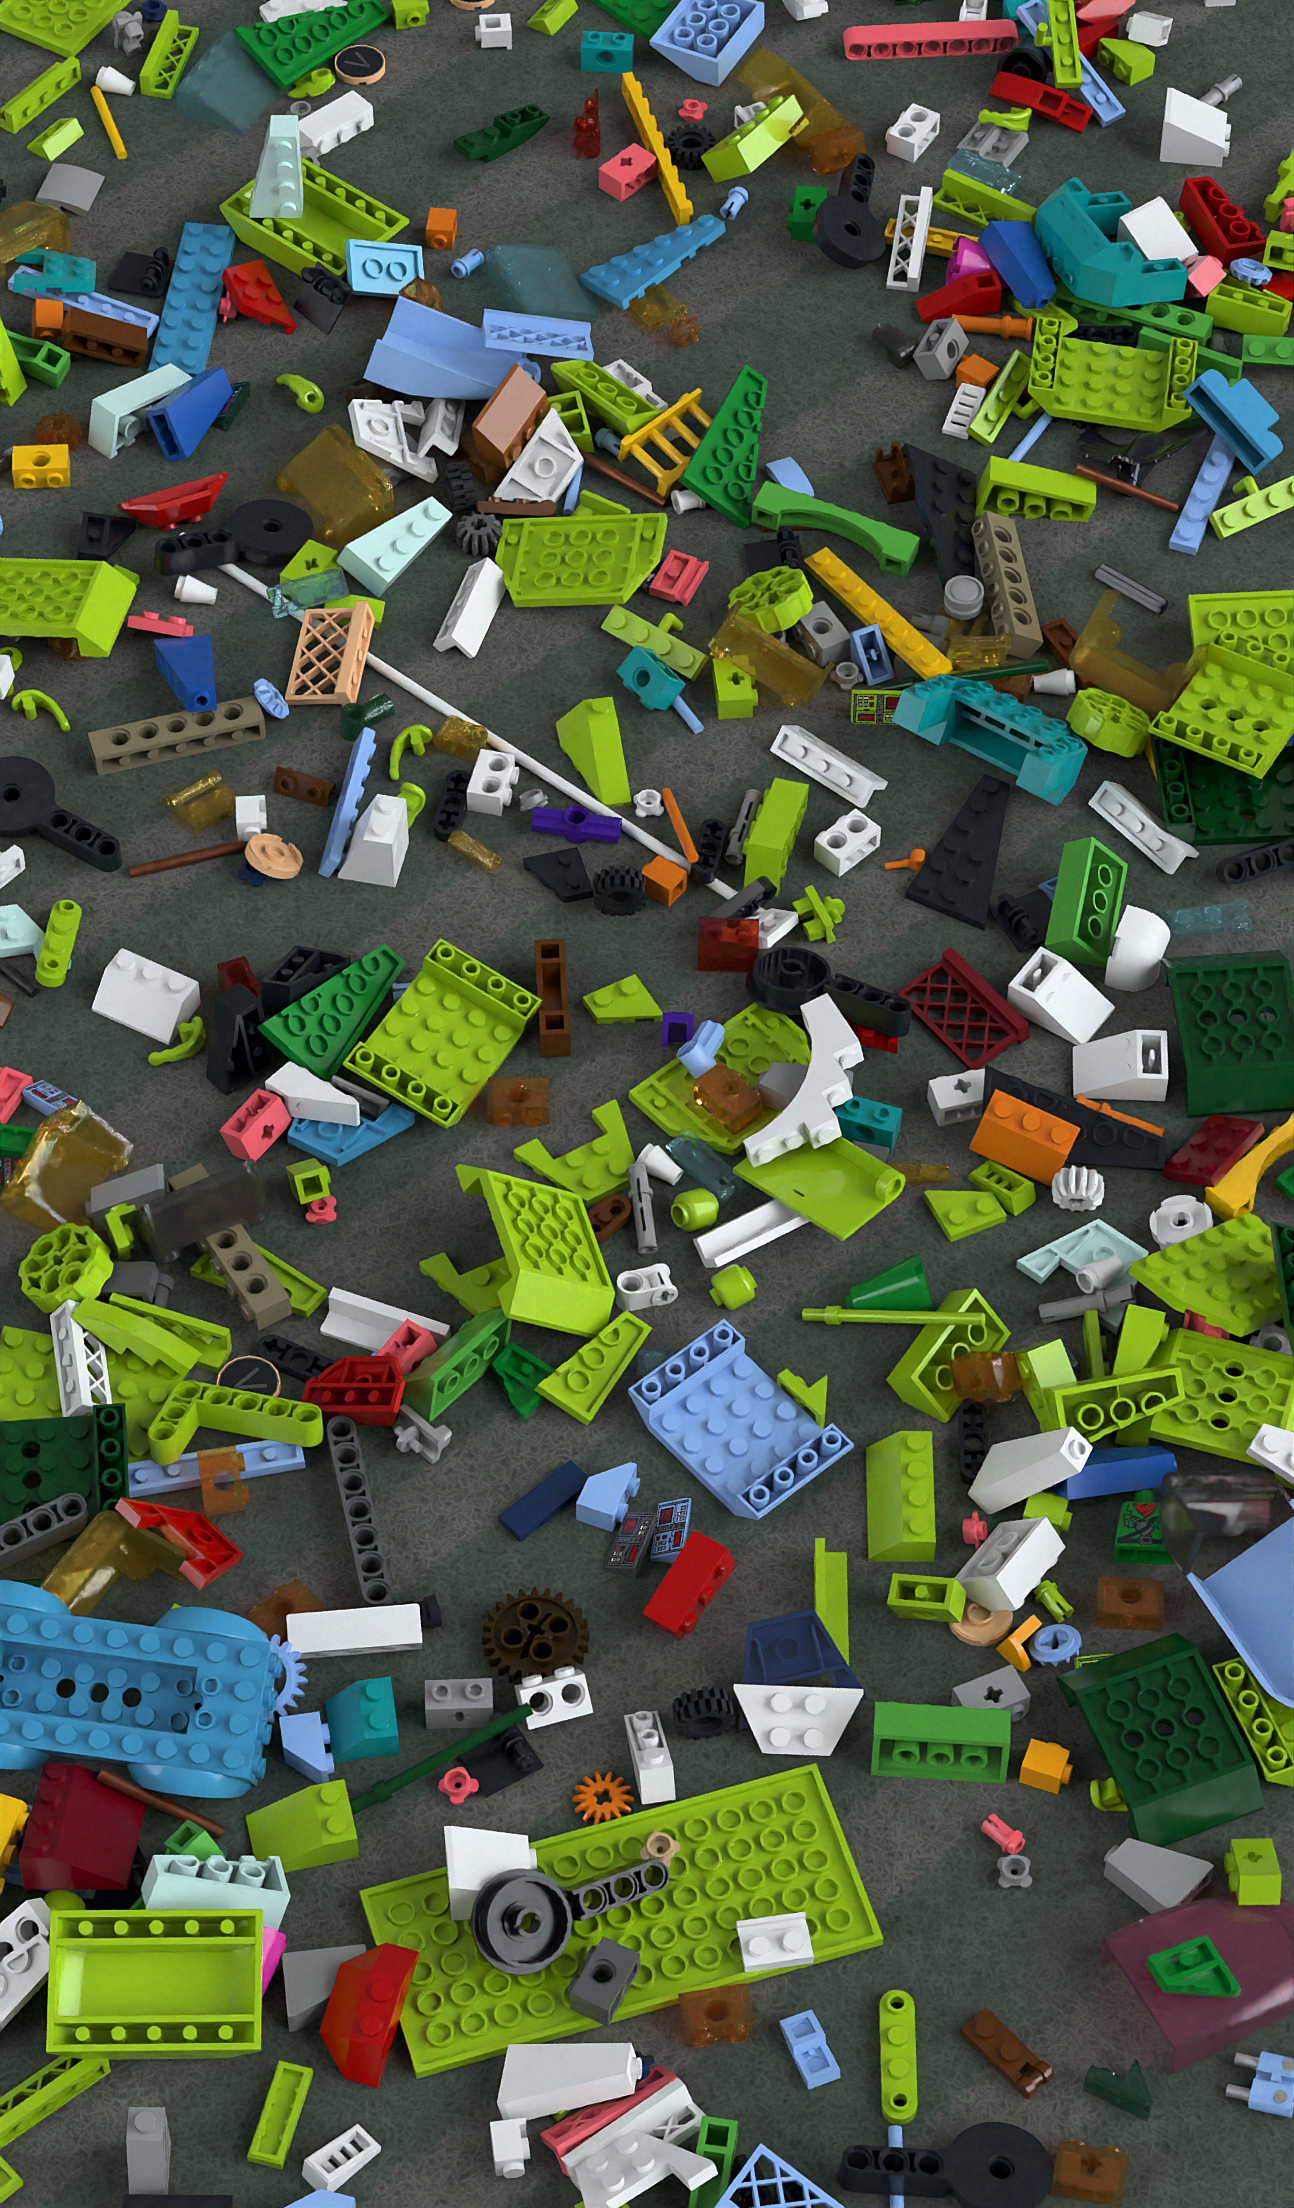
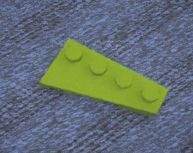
M626 1310L593 1340L578 1350L573 1357L559 1366L554 1373L539 1383L534 1390L588 1426L652 1327Z

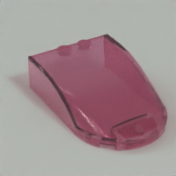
M1233 1892L1179 1904L1155 1912L1103 1937L1099 1963L1102 1967L1114 1961L1118 1963L1173 2048L1168 2068L1171 2075L1294 2013V1905L1280 1898V1905H1238L1236 1893ZM1207 1934L1242 1988L1239 1996L1235 1998L1164 1993L1145 1963L1148 1956Z

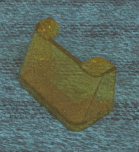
M27 199L0 212V275L6 274L5 263L42 243L48 250L55 247L60 253L71 249L68 216L57 207Z
M337 423L324 427L278 471L276 479L280 489L283 492L287 491L291 495L298 490L323 517L322 533L328 541L332 540L338 548L355 541L395 518L393 488L388 477Z
M81 1100L51 1113L38 1128L0 1195V1207L7 1213L47 1233L55 1231L60 1225L66 1223H74L80 1227L89 1226L90 1220L85 1216V1201H91V1188L103 1184L108 1174L114 1171H122L130 1161L128 1156L134 1145Z

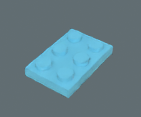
M349 239L345 242L348 285L354 289L351 294L388 298L402 296L409 300H422L425 298L422 246Z

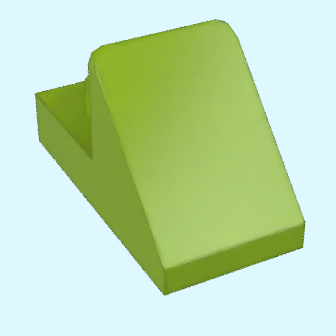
M786 1368L777 1375V1385L824 1430L828 1376H824L808 1388L801 1377L794 1376Z

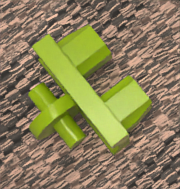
M813 885L804 888L805 897L793 902L792 905L793 911L798 912L799 921L810 916L814 917L813 920L803 923L809 942L823 937L827 943L836 941L832 932L834 927L832 920L834 923L842 921L841 915L845 911L844 903L840 899H831L830 896L823 898L822 903Z

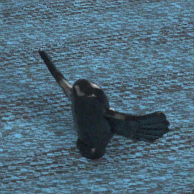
M1089 428L1080 434V439L1077 442L1080 444L1079 449L1084 452V458L1091 459L1095 463L1115 466L1117 479L1142 488L1143 481L1157 463L1173 458L1176 454L1194 444L1207 433V429L1199 430L1187 438L1169 445H1164L1162 435L1152 432L1140 434L1130 445H1119L1103 438L1094 428ZM1119 492V493H1120L1121 495H1123V496L1132 497V496H1129V495H1126V494H1124V493Z

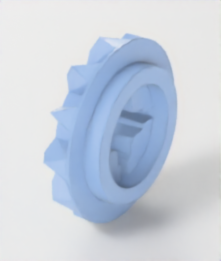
M1241 258L1234 260L1229 268L1234 277H1238L1240 281H1245L1248 284L1265 285L1272 277V272L1267 266L1253 259Z
M263 678L254 683V693L262 707L273 717L284 719L289 714V708L283 696L278 692V689Z
M1055 1624L1042 1628L1032 1636L1029 1642V1651L1033 1661H1039L1042 1666L1052 1663L1056 1667L1059 1662L1069 1663L1070 1657L1078 1656L1079 1648L1083 1645L1081 1636L1074 1627ZM1056 1641H1058L1060 1644L1058 1649L1052 1650L1054 1645H1056Z

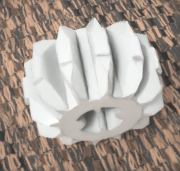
M1073 1165L1071 1169L1061 1168L1060 1172L1055 1173L1052 1181L1053 1202L1059 1204L1062 1209L1069 1208L1071 1212L1079 1210L1083 1213L1085 1209L1095 1210L1096 1206L1101 1205L1104 1198L1103 1176L1097 1174V1171L1094 1169H1086L1085 1166L1077 1168Z

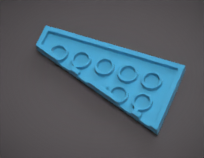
M711 214L702 215L698 220L688 225H681L671 233L660 235L654 241L636 246L632 251L624 255L615 256L605 264L590 268L588 272L579 275L580 282L587 289L625 310L630 306L629 301L632 298L639 299L645 295V288L658 285L681 267L680 261L685 257L686 259H691L696 255L695 250L698 247L708 246L725 233V224Z

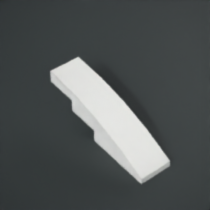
M619 359L602 368L663 413L668 410V404L652 392L651 382L623 360ZM672 427L661 433L668 441L680 436Z

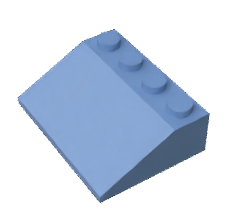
M681 0L651 38L650 46L695 80L719 87L763 30L764 3L756 0Z

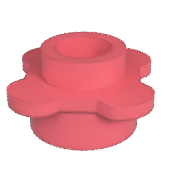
M687 99L683 101V108L678 111V114L689 123H697L703 119V112L708 109V106L704 102L700 103L697 100Z
M228 291L226 298L220 299L218 314H223V323H226L227 318L235 319L237 308Z
M328 1196L306 1203L308 1207L306 1220L317 1225L333 1222L337 1217L334 1212V1206L337 1203L336 1199L333 1196Z
M973 1511L972 1518H964L963 1539L965 1544H975V1548L978 1550L981 1546V1540H986L987 1526L985 1521L979 1520L978 1512Z
M456 1767L445 1774L444 1779L439 1781L438 1788L441 1792L447 1793L450 1796L452 1804L459 1805L464 1802V1798L468 1794L478 1790L479 1784L476 1779L470 1778L464 1767ZM456 1784H462L460 1788L455 1787Z

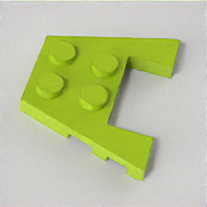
M616 1099L592 1110V1118L605 1135L555 1160L536 1138L514 1149V1158L520 1163L524 1162L532 1167L533 1171L541 1177L545 1176L556 1183L557 1188L580 1194L585 1207H589L605 1197L630 1186L627 1168L631 1164H635L636 1161Z
M445 1252L419 1262V1269L424 1275H429L433 1278L441 1289L445 1292H450L474 1316L483 1311L502 1308L497 1291L512 1278L506 1256L462 1275H458Z

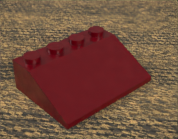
M44 1764L19 1856L24 1889L127 1890L147 1804L96 1780L99 1773L79 1765Z

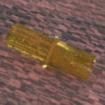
M461 830L451 833L448 839L449 844L465 854L468 861L474 860L490 873L495 872L500 867L502 857L484 847V843L481 840L475 841Z
M917 1160V1163H888L889 1166L904 1174L906 1181H915L916 1185H920L921 1182L948 1184L949 1171H947L949 1170V1164L922 1163L921 1160Z

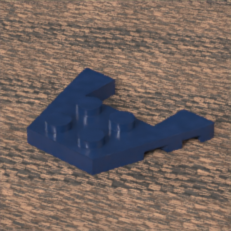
M814 1608L748 1623L742 1684L776 1685L829 1672L833 1688L862 1689ZM863 1690V1696H862V1698L860 1699V1701L867 1700V1696H866L864 1690ZM740 1705L739 1728H748L750 1724Z

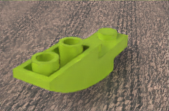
M1294 147L1290 157L1281 162L1278 169L1280 180L1273 194H1268L1263 208L1266 209L1264 220L1274 223L1281 215L1282 208L1285 207L1283 200L1294 197Z

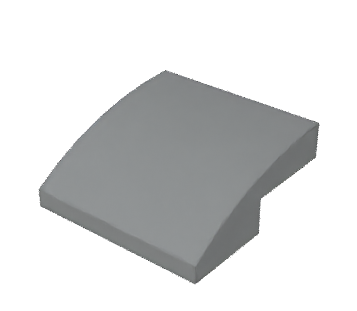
M978 120L956 147V150L968 159L993 169L1005 171L1028 143L1029 139L1027 132L1010 131L1004 127L996 126L992 122L983 124Z
M53 163L35 202L56 212H59L61 207H64L82 217H86L105 177L81 167Z

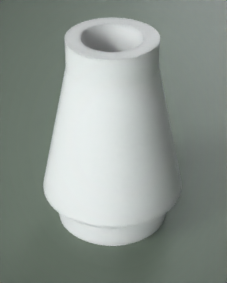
M110 66L108 68L101 67L96 78V86H99L101 91L131 96L135 90V81L128 79Z
M189 575L187 577L180 576L174 597L180 599V602L214 605L218 589Z
M1067 668L1040 676H1034L1035 693L1063 696L1075 693L1074 670L1067 671Z
M649 1143L636 1161V1163L646 1164L648 1174L667 1181L672 1185H675L684 1172L659 1145L653 1146Z
M1113 1255L1107 1259L1082 1265L1080 1271L1076 1273L1077 1284L1087 1294L1096 1293L1097 1289L1104 1288L1117 1274L1123 1271V1264L1117 1256Z

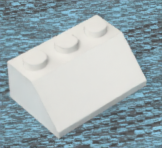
M121 948L105 968L92 1011L169 1045L179 1033V1025L186 1023L201 1004L199 983Z
M1046 1516L1002 1522L989 1535L955 1579L966 1590V1597L992 1612L1005 1610L1011 1612L1024 1604V1598L1032 1589L1040 1584V1578L1049 1568L1057 1563V1557L1065 1549V1545Z

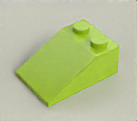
M344 1779L309 1786L246 1816L255 1861H267L268 1856H279L284 1873L359 1857L358 1838Z

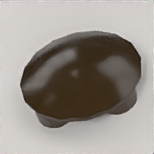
M361 378L348 387L345 399L348 406L353 399L381 400L382 404H392L394 400L399 399V392Z

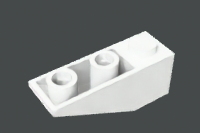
M291 1061L287 1062L265 1081L266 1091L281 1098L290 1117L353 1126L360 1124L359 1102L355 1098L342 1093L329 1082L322 1081L312 1075L306 1068L299 1067Z
M639 1711L635 1714L624 1715L642 1805L676 1800L673 1764L658 1712Z

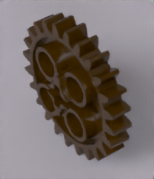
M533 1587L531 1595H526L522 1589H519V1598L515 1599L512 1595L507 1594V1604L499 1601L496 1602L497 1612L489 1611L488 1621L483 1623L482 1644L485 1645L484 1656L489 1657V1666H498V1676L508 1672L509 1683H513L517 1678H521L522 1682L523 1678L532 1675H541L542 1678L555 1675L554 1670L562 1667L573 1666L575 1670V1663H584L583 1653H588L590 1630H587L588 1620L582 1618V1609H573V1599L563 1603L562 1592H559L553 1598L550 1597L549 1588H546L543 1595H538L536 1587ZM526 1616L535 1617V1618L532 1619V1620H526V1619H524V1617H526ZM560 1629V1630H563L564 1632H562V1633H554V1632H552V1631ZM515 1641V1642H518L519 1644H517V1645H508L507 1643ZM528 1651H529V1654L527 1655V1657H526L525 1659H522V1658L526 1655V1653H528ZM546 1655L548 1658L539 1659L537 1656Z

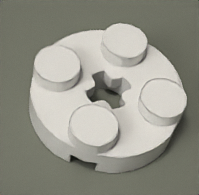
M1178 1195L1161 1202V1208L1156 1213L1155 1211L1152 1212L1150 1228L1154 1240L1162 1250L1213 1228L1211 1210L1206 1203L1203 1205L1197 1202L1196 1197ZM1180 1220H1184L1186 1223L1184 1226H1176Z

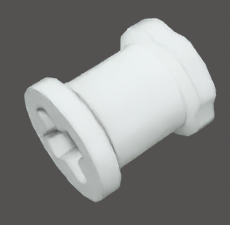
M690 489L681 492L673 490L671 492L672 505L678 515L683 514L684 510L696 507L699 509L705 508L706 502Z

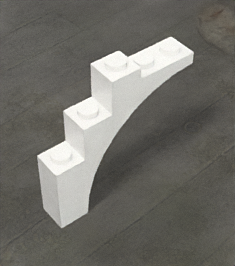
M828 993L800 1006L805 1026L812 1038L811 1062L806 1079L800 1090L782 1114L764 1129L743 1141L748 1160L753 1168L767 1163L791 1149H796L808 1141L816 1149L842 1136L837 1116L832 1108L853 1098L848 1077L843 1070L863 1061L864 1057L859 1039Z

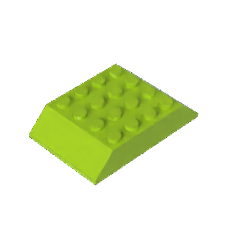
M302 157L304 195L302 218H249L250 199L255 178L219 206L220 211L242 242L301 276V271L304 267L314 268L318 261L341 279L347 274L345 242L347 240L386 242L409 223L408 218Z
M263 1909L50 1910L46 2053L77 2059L120 2060L219 2059L261 2051Z

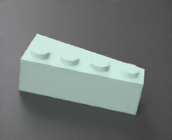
M271 115L259 168L251 193L249 218H302L304 195L298 115Z
M170 363L92 399L88 444L109 459H112L117 455L116 450L122 445L128 447L134 443V436L142 430L149 432L153 429L146 411L190 381L192 377Z
M431 496L346 545L336 562L375 596L380 597L438 536L453 514Z
M153 1855L141 1887L146 1910L263 1909V1926L278 1930L291 1896L279 1856H268L267 1861H255L254 1856H241L239 1861H226L222 1855H210V1858L206 1861H199L194 1855Z

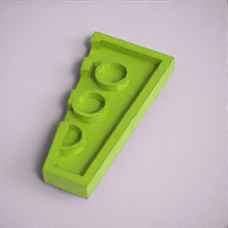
M253 1242L289 1295L292 1313L308 1318L328 1297L327 1290ZM208 1253L204 1254L190 1268L191 1276L226 1288V1281L223 1276L218 1277L213 1271L210 1264L211 1258Z

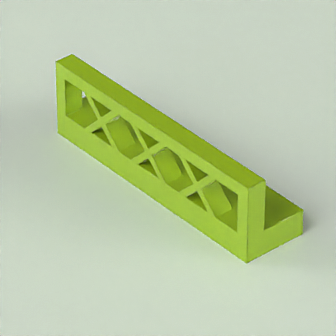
M168 9L139 75L141 95L166 99L172 98L199 35V28L179 25V16L176 10ZM180 33L190 35V37L180 41L177 35ZM177 49L183 52V54L176 57L170 55V52ZM172 65L176 69L167 74L163 72L164 68ZM166 82L168 85L167 90L155 88L156 85Z
M70 56L62 64L56 62L1 107L0 127L13 134L17 133L81 80L79 59Z
M949 168L943 173L942 188L933 197L932 206L984 230L990 223L986 221V218L992 217L1000 221H1030L1034 229L1037 208ZM947 195L955 199L956 202L946 203L942 199ZM973 207L978 212L968 213L963 208Z
M112 1293L109 1298L110 1305L128 1309V1312L167 1330L202 1353L201 1357L194 1364L195 1367L217 1374L223 1369L232 1351L229 1328L120 1294Z
M815 1538L814 1610L849 1666L847 1552H825V1538Z
M60 2056L0 2097V2149L111 2072L109 2059H83L71 2068L74 2058ZM66 2064V2069H59ZM51 2074L60 2075L42 2088L43 2079ZM37 2084L36 2089H30ZM20 2095L30 2096L13 2108L14 2100ZM8 2104L7 2110H3L2 2108Z

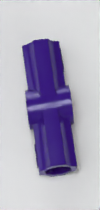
M580 805L571 806L566 810L536 806L534 807L531 831L562 835L573 844H581L588 839L618 843L622 830V818L590 814L588 809Z

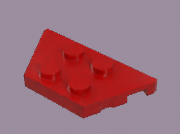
M263 260L245 263L224 270L221 278L238 312L254 317L269 326L274 321L284 326V333L289 335L294 333L297 326Z

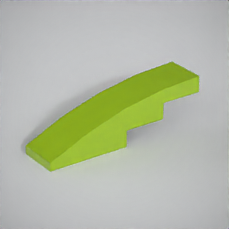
M87 1297L70 1316L120 1355H122L126 1348H129L151 1366L160 1359L183 1377L187 1375L202 1355V1353L176 1335L156 1324L116 1306Z

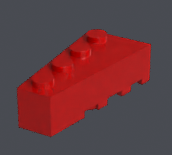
M1210 176L1185 179L1179 205L1208 254L1216 257L1222 263V270L1223 268L1229 270L1231 262L1234 260L1246 258L1265 250L1268 237H1264L1260 233L1261 228L1255 222L1250 223L1243 216L1244 211L1239 206H1235L1228 201L1229 196Z

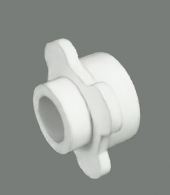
M646 789L636 794L633 798V802L637 805L636 815L638 817L653 814L656 816L662 815L664 807L660 803L662 800L661 794L651 789Z

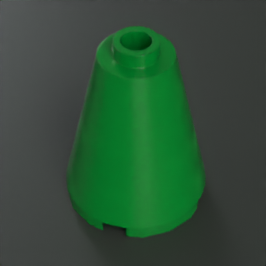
M919 1254L911 1255L849 1288L850 1295L845 1296L848 1309L935 1312Z

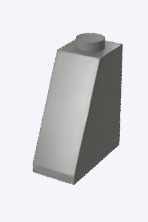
M774 1062L767 1072L763 1071L757 1080L756 1087L759 1088L758 1101L777 1111L787 1108L806 1079L809 1066ZM843 1070L848 1077L852 1091L853 1072ZM838 1106L832 1108L834 1113L836 1112Z
M156 1164L92 1187L91 1201H85L86 1219L93 1220L94 1231L106 1230L105 1214L110 1213L109 1209L123 1203H126L127 1206L135 1204L137 1209V1224L130 1228L169 1225L168 1199L166 1196L167 1190L163 1164Z
M1127 1838L1120 1847L1117 1844L1114 1845L1104 1858L1106 1862L1104 1876L1166 1926L1210 1883L1214 1865L1208 1861L1131 1838Z
M365 1944L282 1953L289 2032L297 2031L324 2016L340 1964L365 1953Z
M129 2107L126 2136L129 2194L168 2195L171 2140L165 2107Z

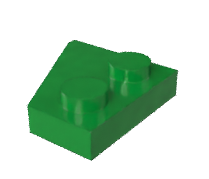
M512 1342L492 1362L493 1373L520 1420L525 1422L546 1399L534 1389L539 1383L554 1373L555 1369Z
M1207 1934L1148 1956L1145 1963L1164 1993L1235 1998L1239 1996L1242 1990Z

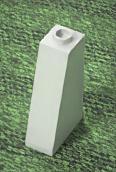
M1073 1427L993 1444L968 1495L987 1514H993L1080 1473L1093 1447Z
M632 2043L509 2044L497 2105L503 2120L517 2118L530 2120L554 2114L564 2109L570 2110L634 2094L636 2079H641L642 2061L640 2057H636Z

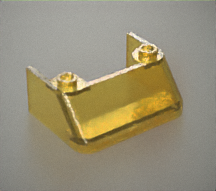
M761 44L733 75L754 92L751 97L756 102L762 101L764 104H768L772 98L778 95H782L783 98L790 95L795 96L803 111V115L788 132L795 137L794 141L804 150L808 147L813 150L847 135L853 128L841 113L802 74Z
M1117 589L1107 590L1102 595L1069 656V665L1075 673L1109 693L1127 700L1131 705L1142 710L1150 717L1156 718L1160 711L1168 713L1205 662L1209 643L1198 645L1188 663L1175 662L1167 668L1164 675L1157 673L1116 648L1121 639L1122 631L1119 624L1110 619L1108 615L1121 592Z
M738 600L727 611L710 639L708 646L711 650L709 653L722 662L726 659L783 697L781 701L792 709H796L797 706L804 708L812 701L835 663L829 661L820 669L738 614L737 612L743 605V602Z
M106 1510L95 1516L38 1588L62 1600L68 1607L71 1615L87 1617L120 1574L133 1581H142L150 1577L158 1567L185 1583L187 1578L179 1571V1568L183 1561L187 1560L186 1551L148 1529L135 1528L122 1514Z

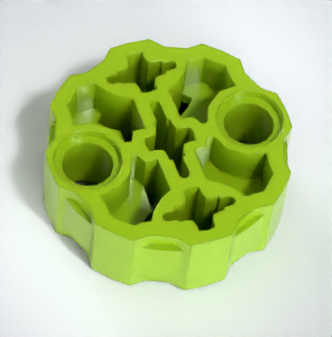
M780 566L765 572H758L748 577L740 586L734 588L728 596L730 600L728 608L738 631L741 634H751L753 637H763L773 632L784 631L795 625L813 607L811 602L813 594L803 571L791 569L788 566Z
M1095 688L1079 690L1066 715V720L1071 724L1070 728L1078 735L1105 751H1111L1124 757H1133L1135 754L1141 755L1152 734L1148 732V728L1151 725L1150 717L1142 710L1134 707L1127 700L1117 695Z
M74 1223L60 1225L55 1231L42 1235L32 1245L27 1258L21 1262L18 1273L22 1278L21 1290L44 1313H53L68 1299L79 1303L85 1297L94 1300L101 1293V1288L105 1281L111 1277L114 1265L109 1256L111 1250L87 1225L83 1227L76 1226Z

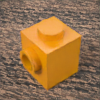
M1031 1738L1021 1766L1019 1782L1058 1795L1061 1784L1068 1785L1072 1774L1073 1765L1068 1764L1070 1750L1063 1749L1062 1746L1056 1743H1045Z

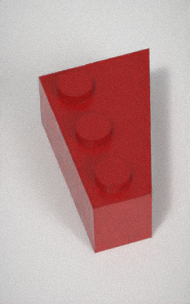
M693 1530L642 1614L647 1622L679 1640H682L685 1634H690L695 1628L700 1614L737 1566L728 1548Z

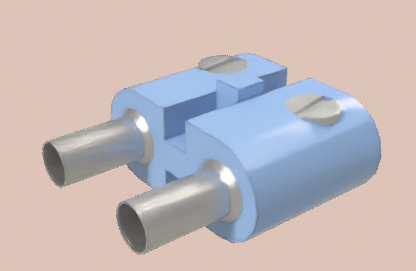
M1265 2051L1261 2052L1260 2057L1236 2053L1234 2065L1256 2069V2077L1253 2079L1251 2089L1228 2084L1226 2096L1249 2101V2109L1291 2118L1294 2111V2058Z

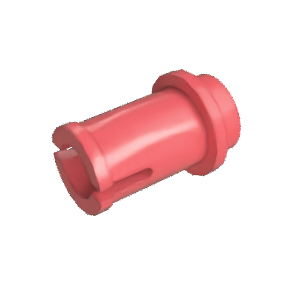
M991 1814L988 1817L992 1821L991 1824L985 1820L981 1826V1831L1002 1847L1001 1851L1003 1853L1016 1855L1025 1844L1022 1833L1019 1830L1014 1831L996 1814Z

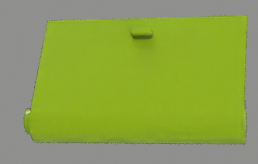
M785 1109L780 1110V1111L777 1113L775 1119H776L780 1114H782V1112H783ZM841 1136L816 1149L808 1141L798 1148L791 1149L753 1168L748 1157H746L733 1168L734 1174L841 1241L847 1239L895 1200L902 1192L906 1181L904 1174Z

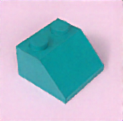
M391 1677L356 1681L325 1702L333 1763L400 1755Z

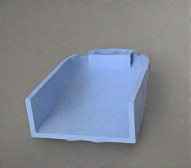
M399 296L387 331L382 340L377 339L363 378L409 395L444 399L489 400L514 364L519 365L537 384H539L541 379V370L537 362H530L526 358L528 354L526 352L485 347L481 328Z
M1292 1499L1289 1503L1294 1509V1499ZM1293 1516L1206 1580H1200L1192 1572L1186 1576L1262 1687L1273 1698L1294 1709Z

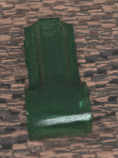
M383 693L361 704H345L340 710V735L342 738L348 741H356L365 727L370 728L395 715V707L391 702V698L386 693Z

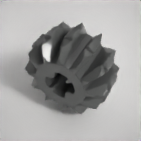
M472 511L470 517L462 516L461 521L457 523L456 527L458 547L463 549L464 554L472 551L474 557L478 553H482L487 557L488 551L496 553L499 539L502 538L500 521L495 519L494 514L486 516L484 511L481 514H475Z

